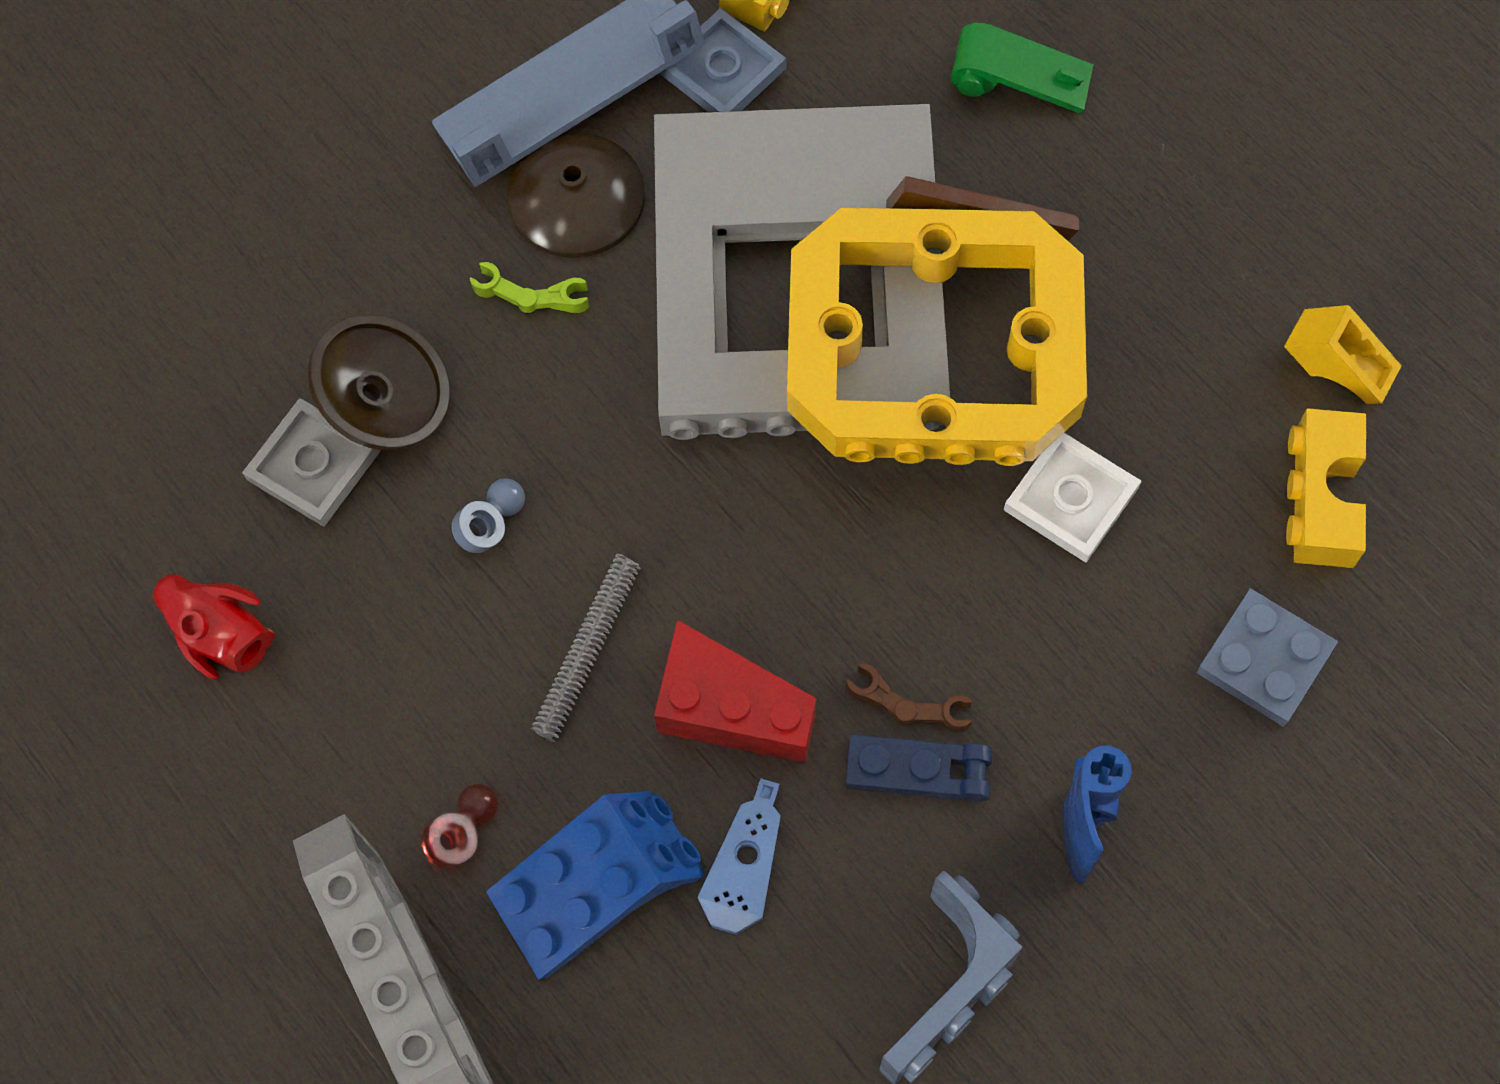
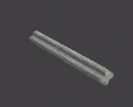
M622 554L615 555L617 558L613 559L614 563L610 565L612 569L608 570L609 574L605 576L606 579L602 582L604 585L600 586L601 590L597 592L598 596L594 598L596 601L592 602L593 606L589 608L591 612L586 614L588 617L584 618L585 622L581 624L583 628H580L578 630L580 633L576 634L578 639H575L573 641L575 644L571 645L573 650H569L568 653L570 655L565 657L568 661L562 663L564 665L560 667L562 672H558L557 675L559 677L554 679L557 683L551 685L553 687L549 689L551 694L546 695L548 699L544 700L546 705L541 706L543 711H539L538 714L540 716L535 718L538 722L532 724L534 726L531 728L532 730L551 742H555L552 737L559 738L555 731L561 733L558 725L564 727L560 721H567L563 715H570L566 709L572 711L571 706L568 704L575 705L571 698L578 699L574 692L580 694L577 686L583 688L579 682H586L582 678V676L588 677L585 670L591 672L590 667H587V665L594 666L590 659L597 660L593 654L599 655L595 649H602L598 643L604 645L601 637L607 639L603 633H610L606 627L612 629L608 622L615 623L611 616L617 618L614 610L620 612L617 605L620 607L623 605L619 600L625 602L622 594L628 596L625 589L631 590L627 584L633 586L629 579L635 580L636 578L633 574L638 575L636 569H641L639 564Z

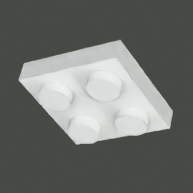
M1063 433L1040 454L1006 501L1004 511L1087 563L1139 489L1141 480Z

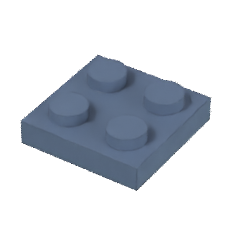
M720 8L700 26L705 45L660 72V75L707 112L742 111L786 69V58Z
M1250 588L1196 673L1285 727L1338 641Z

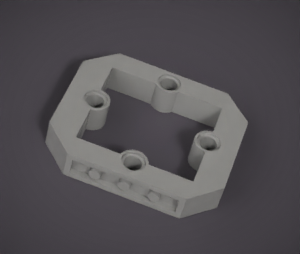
M345 814L293 840L303 880L398 1084H494L422 933L379 853Z

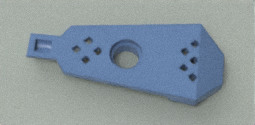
M760 778L754 800L741 804L698 895V901L712 928L738 935L763 919L781 815L773 807L780 786L778 783ZM748 820L751 822L749 825L746 824ZM764 825L767 826V829L763 830L762 826ZM756 831L757 834L752 835L751 832ZM744 847L753 848L757 852L755 862L752 864L741 863L737 858L740 849Z

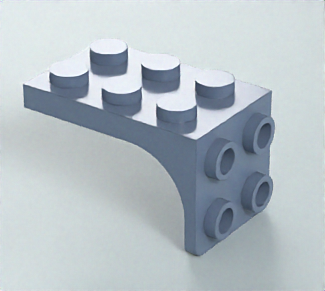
M942 871L935 878L930 897L961 931L968 950L967 971L883 1056L879 1071L892 1084H897L903 1077L912 1083L932 1063V1058L936 1055L932 1047L941 1038L949 1045L971 1023L970 1019L975 1015L971 1010L974 1004L980 1000L985 1006H988L1008 985L1009 979L1013 976L1009 969L1013 966L1023 948L1016 941L1020 935L1015 927L999 913L992 917L977 903L980 899L979 893L965 878L958 874L952 878L945 871Z

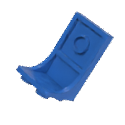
M650 791L604 794L486 891L538 980L551 977L627 915L646 902L674 887L697 882L705 875L699 863L701 857L697 848L690 840L681 835L672 821L673 812L670 806L659 795Z

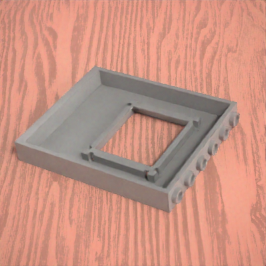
M930 104L655 114L658 410L661 435L671 436L678 440H689L696 438L700 434H719L725 438H739L747 433L767 432L772 436H787L795 431H808L787 411L788 350L728 352L725 243L803 240L840 208H886V200L905 176L935 182ZM718 229H726L727 235L718 236ZM939 248L927 249L932 254H940ZM871 265L875 347H861L860 355L853 363L837 368L836 400L917 402L926 395L936 393L950 397L942 283L934 284L921 280L913 272L912 266ZM931 421L925 423L924 426L928 430H934L939 426H943V424Z

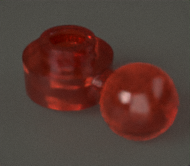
M483 784L470 785L461 792L458 798V813L443 814L426 825L422 833L421 844L424 854L433 864L444 868L454 867L467 861L474 854L478 841L474 825L485 824L494 818L499 804L496 793L490 787ZM441 834L449 837L451 841L450 850H446L441 846Z

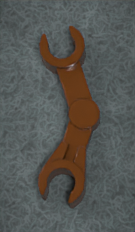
M859 663L858 672L869 677L872 682L869 687L859 688L849 679L846 680V689L853 698L882 707L902 725H909L912 722L944 723L946 728L954 732H964L971 727L972 720H955L949 712L954 707L971 708L972 700L967 696L954 695L948 698L945 703H918L909 699H903L893 692L878 671L867 663Z

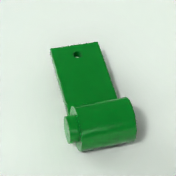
M971 23L961 30L950 79L952 84L966 96H981L993 90L998 83L1081 114L1085 108L1093 64L993 25Z

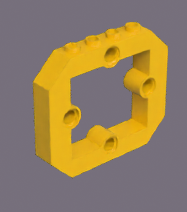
M840 208L791 249L787 411L835 457H845L852 462H868L874 458H895L897 461L907 464L919 463L924 459H945L946 462L955 465L969 464L974 460H995L1000 465L1015 466L1022 464L1024 461H1033L1081 418L1087 399L1084 255L1034 211ZM939 248L945 252L943 254H932L927 249ZM840 265L912 266V270L918 278L934 284L950 279L956 272L957 267L1030 269V307L1021 310L1013 318L1007 354L1014 366L1023 371L1031 372L1032 405L956 403L950 397L937 393L926 395L917 402L836 400L837 368L848 366L860 355L863 330L862 318L858 311L849 304L839 302ZM833 331H841L848 336L837 340L832 339L827 334ZM1034 335L1041 338L1043 342L1038 344L1029 343L1023 337ZM936 421L945 425L946 429L934 432L925 428L924 424Z

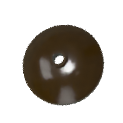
M567 134L552 139L521 159L514 169L508 185L509 211L520 234L533 246L546 253L569 258L596 255L609 250L624 240L639 221L645 200L642 174L632 156L613 141L591 134ZM571 176L580 177L577 181L574 182L566 180Z
M359 315L346 318L331 326L321 336L311 353L308 365V382L312 398L318 410L336 431L359 445L386 451L412 447L425 440L438 427L445 416L449 402V382L445 367L437 352L423 336L397 320L377 315ZM363 391L369 392L374 397V401L368 399L363 394Z

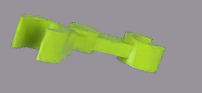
M489 262L479 263L482 274L493 277L489 283L482 284L470 277L472 288L478 296L489 298L496 295L517 305L524 313H531L536 309L542 308L581 313L589 308L587 297L579 299L569 298L573 292L588 291L586 280L574 277L553 285L548 289L533 290L531 288H522L502 278L498 268Z

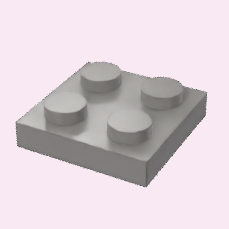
M299 398L242 474L250 483L325 527L380 453V450L368 448L347 439L326 421L318 408Z

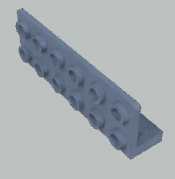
M625 0L434 118L432 124L470 181L477 187L704 46L705 41L696 11L687 0L678 5L674 0Z

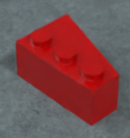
M677 620L654 718L658 733L806 763L816 718V698Z

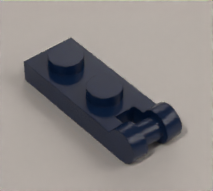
M850 734L845 788L965 801H987L990 796V782L985 781L986 767L992 764L993 749L983 744L957 745ZM951 764L966 766L965 779H950Z

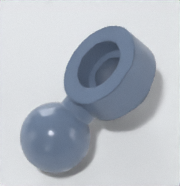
M509 478L495 481L487 491V502H471L456 513L452 521V533L456 542L463 549L472 553H483L500 542L505 531L503 517L517 514L525 503V492L517 481ZM469 524H474L479 529V536L472 533Z

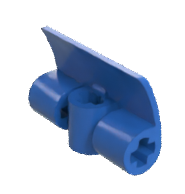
M1112 746L1096 747L1085 757L1078 758L1075 761L1073 783L1063 804L1062 827L1064 845L1069 866L1076 882L1084 883L1103 853L1104 849L1096 829L1100 828L1105 822L1117 819L1119 799L1132 774L1131 763L1127 755L1120 749Z

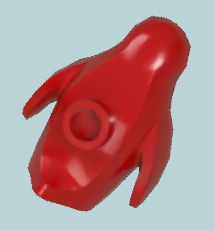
M168 574L163 577L154 588L153 601L174 633L178 647L186 660L208 678L217 680L220 677L209 659L231 670L243 673L257 667L266 655V649L272 644L275 633L271 629L264 627L239 602L260 605V599L246 588L218 582L195 583L176 574Z

